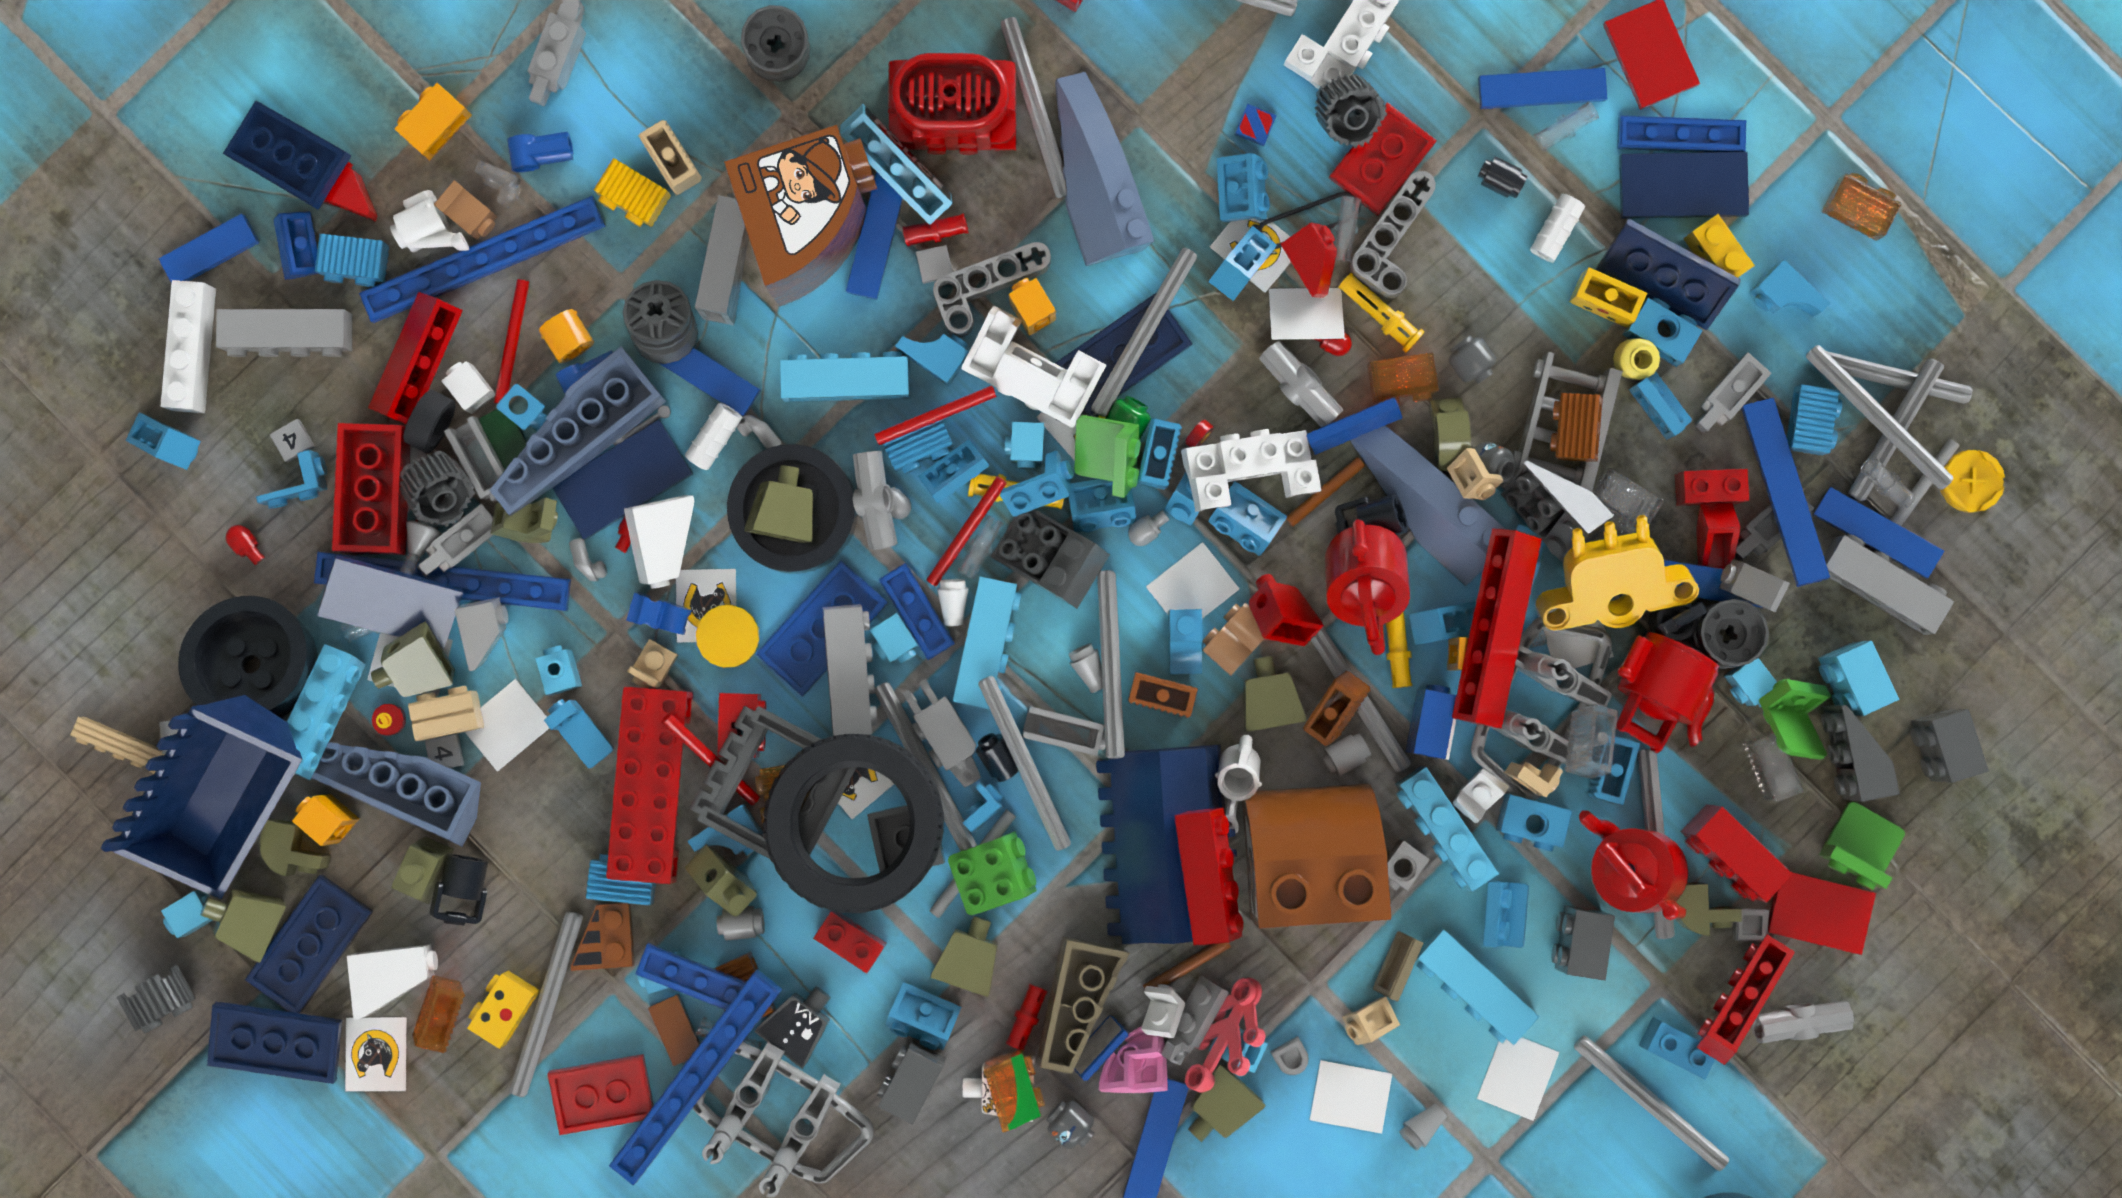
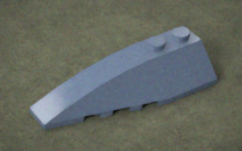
M1086 72L1058 78L1055 80L1058 120L1061 121L1062 135L1060 136V143L1064 156L1063 177L1066 180L1067 195L1065 196L1066 208L1085 265L1090 266L1141 252L1154 242V238L1135 181L1108 115Z
M622 346L569 387L565 397L555 409H552L546 417L547 420L536 434L530 437L526 447L517 458L513 459L489 491L508 515H513L590 462L667 401Z
M1382 426L1350 440L1367 468L1371 470L1384 493L1387 496L1391 494L1398 496L1406 515L1407 526L1418 544L1465 586L1468 585L1484 568L1492 528H1505L1473 499L1463 498L1454 482L1387 426Z
M328 742L311 778L463 847L477 819L481 782L421 756H408L396 752L376 751L364 747H351Z

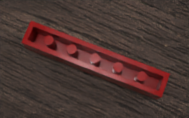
M1492 528L1453 709V719L1502 729L1541 546V538L1516 530Z

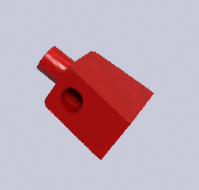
M1271 574L1262 575L1257 579L1256 586L1258 591L1250 598L1249 607L1262 637L1268 640L1305 647L1323 628L1324 624L1295 586L1276 583Z

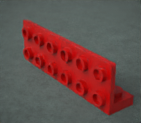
M637 687L623 688L607 879L659 884L677 882L679 850H674L683 742L662 723V720L667 714L671 713L684 726L685 724H690L693 692Z

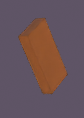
M676 994L648 1007L673 1066L687 1061L700 1045L679 994Z

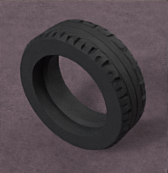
M836 735L824 738L805 747L781 769L770 788L768 799H766L763 815L764 840H766V849L771 862L775 865V870L782 880L789 885L788 887L801 898H805L808 902L820 908H826L834 912L865 913L887 907L905 897L924 879L931 869L943 838V806L939 791L930 773L908 750L890 740L873 735ZM846 767L871 769L890 779L902 793L910 816L909 835L901 854L885 870L864 878H844L831 874L821 868L807 853L799 831V814L808 791L823 776Z

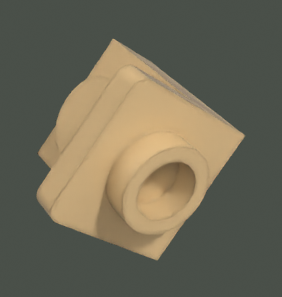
M1466 448L1447 467L1463 498L1485 500L1495 493L1496 488L1503 482L1501 475L1488 473L1478 453L1472 448Z
M649 639L634 666H630L627 672L634 675L631 681L642 688H650V686L659 688L678 655L654 640Z
M1511 762L1504 773L1531 792L1547 798L1548 794L1552 793L1559 785L1563 770L1548 763L1540 771L1527 762L1523 765Z
M1386 996L1380 997L1358 1011L1348 1013L1342 1017L1346 1032L1356 1045L1371 1043L1400 1026Z

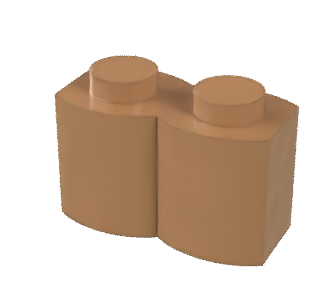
M1246 602L1241 607L1235 604L1223 617L1227 623L1221 630L1218 631L1214 627L1202 641L1206 645L1202 651L1230 676L1264 640L1252 611Z

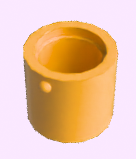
M569 309L553 316L539 328L541 338L545 340L553 355L561 364L580 356L594 344V340L574 309Z

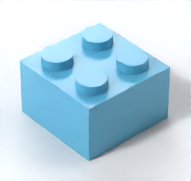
M1872 641L1852 642L1818 658L1821 664L1819 666L1820 675L1826 683H1830L1834 695H1832L1834 704L1847 705L1855 716H1865L1900 700Z

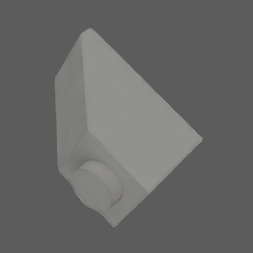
M1733 559L1731 564H1728L1722 572V583L1719 588L1755 605L1776 612L1790 583Z
M500 597L462 604L454 609L469 671L476 670L484 664L506 630V623L509 620L506 606L504 604L501 605Z

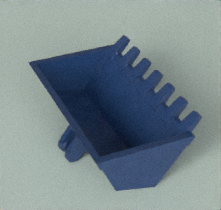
M246 695L193 706L188 713L174 716L170 720L168 727L172 730H179L177 734L166 736L159 740L156 747L159 750H167L165 755L148 760L145 768L148 771L156 772L154 775L141 778L136 782L134 789L145 792L142 796L128 799L125 802L123 809L126 812L133 811L131 816L117 819L114 822L112 829L115 832L122 833L120 836L106 839L103 842L101 849L104 852L113 851L218 899L223 898L303 760L300 751L296 749L288 723Z
M1221 744L1124 751L1125 755L1122 758L1097 761V773L1111 774V787L1099 788L1098 798L1099 800H1112L1113 814L1100 815V826L1114 827L1115 841L1102 842V853L1116 854L1117 868L1104 869V880L1118 882L1119 895L1105 897L1106 908L1120 909V922L1107 924L1108 935L1121 936L1122 944H1177L1193 942L1174 815L1187 811L1222 807L1224 808L1225 815L1224 795L1220 792L1218 778L1215 777V774L1219 771ZM1229 829L1228 838L1236 836L1235 829ZM1230 848L1234 857H1236L1237 849Z

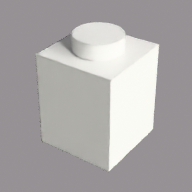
M467 361L463 364L458 362L450 367L446 372L447 377L442 380V383L461 407L471 414L495 396V392L474 365Z

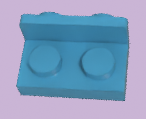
M1253 153L1217 158L1220 221L1232 222L1253 218L1260 221L1266 220L1270 201L1265 190L1268 168L1264 159Z
M1656 371L1650 377L1642 379L1628 389L1666 440L1686 429L1685 426L1691 423V417Z
M968 439L918 475V477L935 501L939 503L972 478L977 477L989 465L970 439Z
M1096 479L1071 483V491L1068 498L1074 532H1093L1099 528L1124 527L1135 523L1136 513L1132 489L1125 498L1112 496L1113 481Z
M1234 481L1229 489L1231 505L1224 508L1217 507L1208 522L1220 533L1228 535L1239 542L1245 550L1261 556L1287 516Z
M979 782L975 786L987 802L983 804L982 801H978L964 813L968 818L962 823L970 832H976L1004 808L1000 803L1004 797L993 784L989 783L986 786L984 783Z
M1488 881L1483 946L1495 948L1501 946L1524 947L1529 895L1528 884Z
M903 982L885 1026L889 1027L890 1031L897 1036H910L920 1040V1044L928 1049L937 1050L938 1048L944 1050L962 1007Z

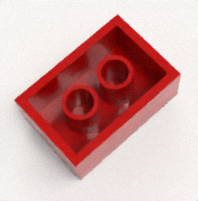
M1706 804L1680 831L1687 838L1684 843L1696 854L1702 853L1710 860L1707 865L1720 877L1724 875L1733 882L1730 887L1743 899L1748 898L1753 902L1759 900L1767 903L1793 876L1723 806Z

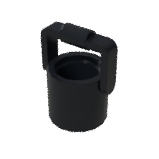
M1396 494L1369 501V497H1363L1338 505L1335 508L1337 534L1349 528L1343 511L1356 507L1357 518L1362 520L1365 525L1380 526L1394 532L1396 535L1407 533L1408 530L1406 515L1401 501Z
M1698 602L1693 605L1689 603L1652 611L1649 614L1648 624L1651 632L1680 641L1689 638L1695 632L1698 626V618L1706 614L1707 610L1702 602Z
M447 854L441 882H436L434 887L430 915L436 919L443 920L445 924L464 926L465 923L478 924L482 920L487 897V889L483 888L488 861L470 856ZM442 894L455 898L477 900L474 915L469 916L466 913L453 911L438 912Z

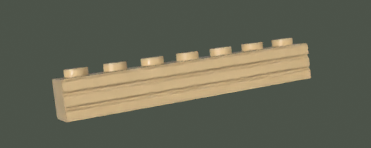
M78 717L70 734L76 738L78 743L95 745V750L104 753L107 750L113 753L112 756L120 760L126 758L131 760V765L139 768L146 766L149 759L165 755L162 754V750H159L152 744L87 717Z

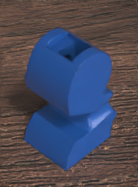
M641 592L634 593L626 621L639 625L646 624L654 629L660 628L685 635L686 623L692 610L668 601H651V596Z

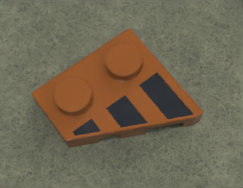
M631 903L597 904L571 964V971L634 966Z

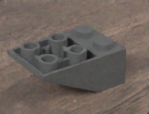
M1527 460L1523 462L1501 493L1507 504L1521 516L1529 529L1542 539L1550 552L1562 563L1566 553L1572 548L1571 538L1573 529L1580 528L1582 530L1585 543L1593 542L1604 529V524L1609 522L1614 516L1592 491Z
M1034 509L1014 517L990 557L1078 609L1110 554L1096 543Z
M1847 705L1823 706L1824 713L1821 715V722L1824 731L1829 733L1831 745H1828V756L1831 763H1835L1837 776L1834 777V785L1842 800L1863 802L1899 795L1893 761Z

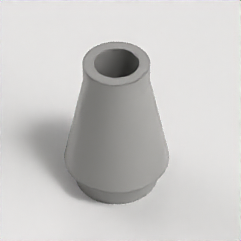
M1090 643L1069 653L1071 659L1069 664L1088 686L1090 692L1094 693L1103 689L1102 664L1098 649H1094Z
M1433 1103L1428 1109L1404 1122V1127L1399 1133L1417 1151L1419 1148L1427 1146L1447 1116L1439 1106Z

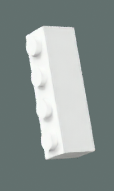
M172 280L161 396V407L171 411L205 414L216 288L203 282Z

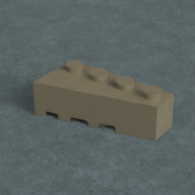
M1062 936L1036 1063L1040 1068L1072 1074L1090 1037L1089 1034L1103 1010V1005L1110 990L1113 989L1118 979L1117 976L1122 965L1130 954L1123 948Z

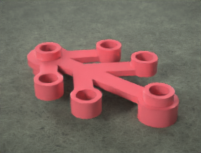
M1242 978L1233 985L1231 995L1226 997L1214 1019L1216 1023L1210 1026L1200 1047L1197 1049L1205 1050L1209 1046L1211 1039L1217 1037L1203 1065H1192L1186 1073L1185 1083L1188 1088L1199 1093L1212 1089L1215 1083V1077L1212 1073L1227 1045L1230 1058L1228 1070L1238 1076H1244L1249 1071L1250 1061L1242 1055L1239 1023L1244 1015L1246 1030L1244 1031L1243 1039L1245 1043L1253 1047H1259L1264 1043L1265 1031L1258 1027L1256 1005L1262 995V987L1257 980ZM1232 1009L1229 1017L1223 1019L1226 1011Z

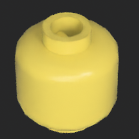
M1633 338L1619 344L1615 350L1613 361L1615 368L1623 371L1622 376L1624 378L1642 380L1653 375L1658 369L1660 355L1656 346L1649 340Z

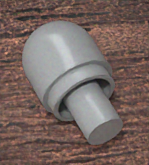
M892 487L891 490L894 497V508L891 511L892 518H906L912 509L911 501L900 489Z
M1163 510L1152 518L1149 515L1141 517L1129 528L1128 536L1130 541L1136 546L1149 544L1161 533L1159 528L1170 520Z

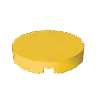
M1980 450L1958 452L1951 457L1944 467L1954 479L1946 488L1940 489V492L1946 502L1956 510L1967 513L1985 511L1995 505L2003 494L2005 487L2003 486L2004 470L1998 460L1987 452Z
M721 605L709 610L699 621L696 630V642L702 656L711 664L723 668L738 667L748 662L756 653L760 640L759 627L754 617L745 609L734 605Z

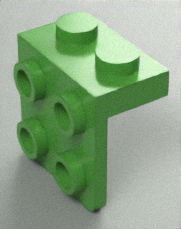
M1081 415L1076 421L1075 473L1080 476L1113 481L1112 496L1125 498L1132 487L1135 488L1138 483L1139 469H1137V457L1141 446L1140 439H1138L1139 425Z
M1783 679L1775 683L1773 689L1758 700L1763 709L1764 719L1770 724L1776 736V744L1785 754L1819 760L1827 756L1826 750L1808 716L1809 712L1831 697L1826 686Z
M1849 802L1845 806L1819 855L1829 860L1827 865L1842 874H1846L1848 871L1857 876L1855 881L1870 890H1874L1875 887L1887 889L1892 877L1884 872L1903 840L1905 832L1899 826L1856 802Z
M1016 831L949 856L948 863L967 914L975 915L1023 899L1037 891L1035 887L1036 876L1027 865L1024 856L1026 853L1023 841L1017 837Z

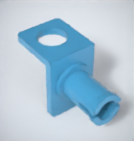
M517 383L510 388L496 405L499 411L523 430L532 427L535 431H538L547 420V415L543 413L544 404ZM514 396L524 397L528 403L526 411L521 414L511 412L509 409L510 399Z

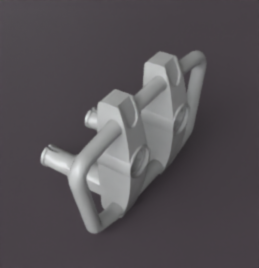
M1538 617L1521 635L1512 681L1519 670L1543 685L1545 689L1562 694L1580 702L1564 737L1554 733L1537 719L1528 718L1509 710L1505 711L1502 729L1491 728L1514 741L1519 747L1550 758L1547 762L1548 764L1560 768L1563 763L1577 768L1585 751L1574 745L1591 709L1595 708L1605 711L1613 695L1600 686L1612 651V641L1608 633L1603 629L1587 625L1554 631L1598 641L1599 650L1588 679L1571 667L1568 661L1556 659L1528 649L1543 629L1553 631L1544 625L1541 617ZM1556 679L1563 680L1559 686L1557 685ZM1477 725L1471 746L1473 759L1482 768L1508 785L1507 791L1511 795L1534 801L1537 800L1540 795L1523 789L1484 752L1487 733L1490 727Z
M769 1041L763 1050L742 1043L735 1052L754 1061V1064L735 1088L734 1096L723 1118L719 1117L704 1103L706 1092L693 1108L709 1126L716 1129L708 1144L703 1148L702 1156L705 1161L711 1155L713 1158L710 1164L719 1163L725 1152L736 1141L772 1162L759 1184V1190L763 1195L767 1188L770 1189L766 1197L776 1196L790 1173L796 1177L819 1184L828 1182L871 1142L874 1134V1128L869 1118L836 1094L841 1083L832 1080L826 1074L819 1081L782 1060L785 1050L777 1048ZM776 1071L811 1091L805 1103L801 1105L793 1117L779 1151L742 1130L755 1108L759 1106L769 1091L770 1083ZM747 1086H751L754 1089H756L757 1093L751 1092L747 1088ZM831 1106L857 1125L861 1130V1134L820 1171L804 1166L797 1161L811 1140L817 1136ZM803 1119L810 1120L813 1125L806 1124Z

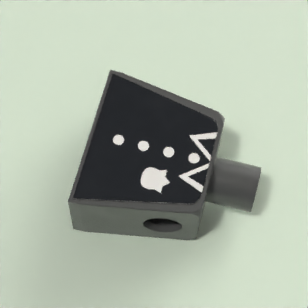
M815 986L806 999L794 993L766 1018L754 1032L777 1048L785 1050L784 1055L803 1069L830 1021L820 1011L831 997L817 986Z

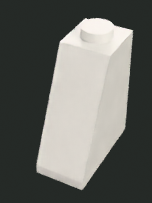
M683 495L624 508L639 583L650 584L651 589L670 585L669 579L679 577L694 506L693 496Z
M431 944L348 955L347 964L353 1020H360L371 1015L435 976L434 970L438 968V958L436 952L432 951Z

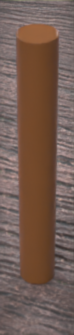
M1356 457L1321 487L1320 492L1312 494L1287 515L1286 521L1292 527L1298 524L1365 467L1362 460Z
M1229 943L1211 944L1145 983L1143 987H1158L1160 984L1169 985L1228 950L1231 946Z

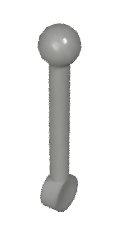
M665 405L660 406L658 413L631 429L618 439L614 445L620 444L658 419L668 418L671 414L669 407Z

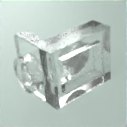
M479 160L474 172L483 178L481 183L496 190H499L500 186H502L496 202L509 209L511 203H515L521 193V185L519 184L521 180L512 173Z

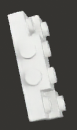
M1353 0L1324 47L1302 34L1285 60L1284 66L1309 81L1317 89L1326 83L1331 84V79L1337 80L1338 76L1341 78L1345 74L1348 77L1351 76L1357 67L1363 70L1373 54L1368 51L1374 40L1380 43L1389 29V26L1385 23L1400 0Z
M993 306L961 369L995 386L1000 393L1008 396L1012 395L1023 401L1030 409L1040 410L1074 428L1106 364L1078 350L1068 370L1013 342L1012 340L1022 320Z
M1269 429L1250 432L1251 437L1240 439L1239 434L1221 436V442L1217 444L1181 450L1183 466L1191 486L1195 512L1230 506L1231 499L1228 482L1280 473L1282 475L1285 498L1320 492L1321 485L1316 460H1311L1306 430L1284 434H1270Z

